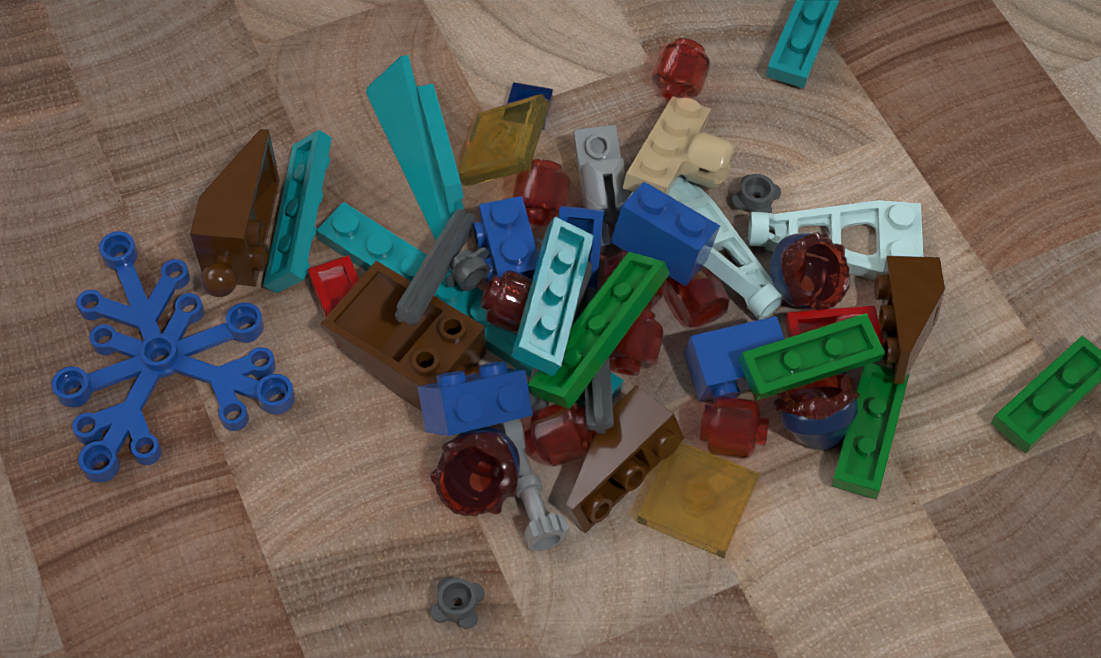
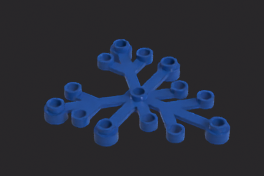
M116 231L107 234L101 240L99 251L107 267L117 270L130 306L104 298L96 290H87L82 292L77 298L76 304L79 312L87 320L105 317L140 329L144 341L118 333L110 325H99L91 331L89 336L95 352L100 355L118 352L132 358L89 374L79 367H66L58 371L53 377L52 389L57 400L67 407H80L89 400L93 392L138 376L123 403L94 414H80L73 421L72 429L79 442L87 444L81 450L78 458L79 465L87 479L92 482L101 483L111 480L117 474L120 468V460L117 454L129 433L133 440L131 442V451L139 464L151 465L158 461L162 450L158 439L150 434L142 409L159 379L168 377L175 372L212 385L220 405L219 417L221 423L229 431L243 429L249 420L246 406L237 399L235 393L258 400L260 407L270 414H283L292 407L295 401L293 385L286 376L273 374L276 369V363L272 351L268 348H255L247 356L221 366H215L189 357L234 339L243 343L255 341L264 329L262 314L257 306L245 302L236 304L227 312L226 323L182 339L189 325L198 322L204 315V307L200 297L193 293H186L176 300V311L163 334H161L157 325L159 318L175 290L185 287L190 281V274L186 263L179 259L167 261L162 266V276L149 299H147L134 267L138 251L133 238L128 233ZM119 253H125L122 256L115 257ZM175 271L182 272V274L178 277H169V275ZM90 302H98L93 308H85ZM188 305L197 306L191 312L183 311V309ZM244 324L253 325L248 329H239ZM104 336L112 337L107 343H98L99 339ZM159 356H168L162 361L155 362V359ZM259 359L269 360L265 366L258 367L254 365ZM252 374L254 377L262 379L259 381L247 376ZM81 388L78 392L67 395L71 389ZM274 395L284 396L280 401H269ZM230 412H241L240 417L237 419L229 420L226 418ZM85 425H95L94 429L91 432H81V429ZM109 429L104 439L102 441H99L103 435V431ZM144 445L154 446L149 453H139L140 448ZM109 462L105 468L94 470L98 463Z

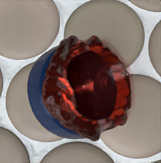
M819 231L812 234H792L782 239L775 247L770 261L771 279L775 289L782 295L783 300L790 305L803 309H829L837 306L850 288V267L847 265L845 247L841 244L833 243L828 233Z
M842 373V375L837 374L776 394L779 398L774 401L773 405L779 411L782 425L796 439L813 449L827 450L842 440L858 414L857 399L860 398V394L854 390L852 378L846 373Z
M484 427L460 433L442 445L443 452L438 466L430 476L431 481L436 485V492L441 502L454 514L476 517L479 514L491 513L496 515L501 513L503 502L507 498L516 495L520 473L519 452L510 437L498 429Z

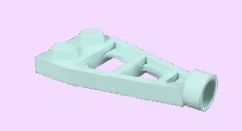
M680 175L668 195L720 225L709 257L703 266L744 297L747 308L758 320L765 319L783 302L782 295L775 289L771 277L716 203L697 183L688 181L683 175ZM726 249L735 261V263L738 265V267H736L728 259L722 256L718 251Z
M877 200L779 214L750 212L748 246L765 247V250L773 252L782 239L798 233V228L826 226L829 228V242L838 254L841 271L875 281L877 273L883 274L886 256L924 257L921 203ZM863 224L874 227L876 230V253L864 255L846 249L841 244V230L848 226ZM769 230H773L775 235L770 233ZM802 249V251L806 254L822 256L827 260L831 259L828 255H820L818 253Z

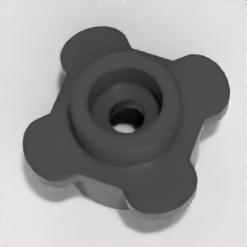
M747 175L741 180L739 193L733 195L732 204L736 209L740 210L746 209L750 212L772 213L771 205L774 200L780 198L781 189L765 175Z
M482 247L474 253L470 250H465L455 256L450 263L452 272L445 280L446 285L453 287L458 284L463 291H469L479 286L487 278V274L491 270L484 260L489 255V251Z
M443 578L438 583V601L431 607L432 618L438 623L445 621L459 623L464 629L474 627L478 622L476 614L478 602L482 601L485 596L483 587L478 583L471 584L469 581L461 578ZM460 599L462 605L455 606L453 604L454 600Z

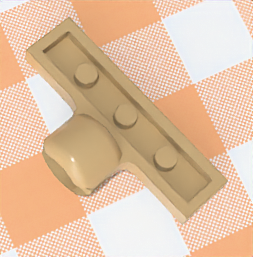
M672 96L627 171L623 189L635 192L643 182H646L668 195L680 175H683L688 181L712 189L720 188L729 173V162L734 153L735 146L727 139L703 132L708 123L711 108L701 106L697 101L690 98Z

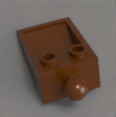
M260 129L199 196L190 236L202 272V286L209 295L214 297H225L231 294L236 285L256 287L259 271H265L268 265L269 248L266 240L280 182L268 129Z
M376 260L321 322V328L392 392L421 410L418 386L437 382V375L448 372L464 371L465 376L480 373L479 366L477 365L486 355L485 326L436 296H433L417 324L409 326L405 321L399 322L395 317L397 304L411 281Z

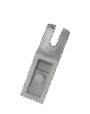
M616 125L576 129L573 131L583 208L604 210L600 252L608 251L610 246L608 227L616 226L621 207L630 196V191L623 189L626 168L624 159L620 155Z

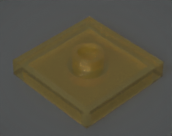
M540 94L479 112L458 171L461 183L467 187L529 170L550 102Z
M681 442L676 451L670 457L664 459L638 514L637 523L725 558L758 483L760 473Z

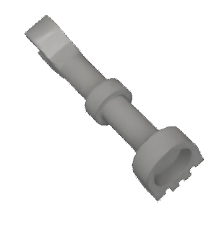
M516 419L500 423L502 428L500 431L510 437L517 447L520 456V473L517 483L516 480L514 481L513 487L515 486L514 492L516 497L522 498L530 521L524 534L528 547L531 551H544L553 548L565 539L569 531L565 516L555 515L554 513L547 515L540 495V491L543 488L539 476L533 474L525 452L521 420ZM509 458L510 465L514 471L513 461Z

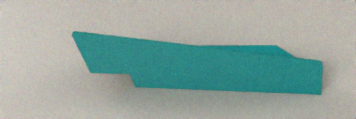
M409 55L400 56L367 87L366 95L435 240H437L452 214L458 209L464 210L462 203L464 198L463 189L434 84L416 87Z

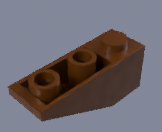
M886 256L883 274H876L874 285L875 299L882 300L883 304L879 310L880 332H887L883 348L886 354L883 358L885 365H891L894 384L904 383L938 320L945 292L940 257Z
M637 385L613 406L614 426L606 429L605 434H597L596 432L567 501V508L579 529L584 533L588 532L596 523L603 521L610 514L612 508L629 491L638 488L646 475L663 459L670 457L684 440L674 413Z

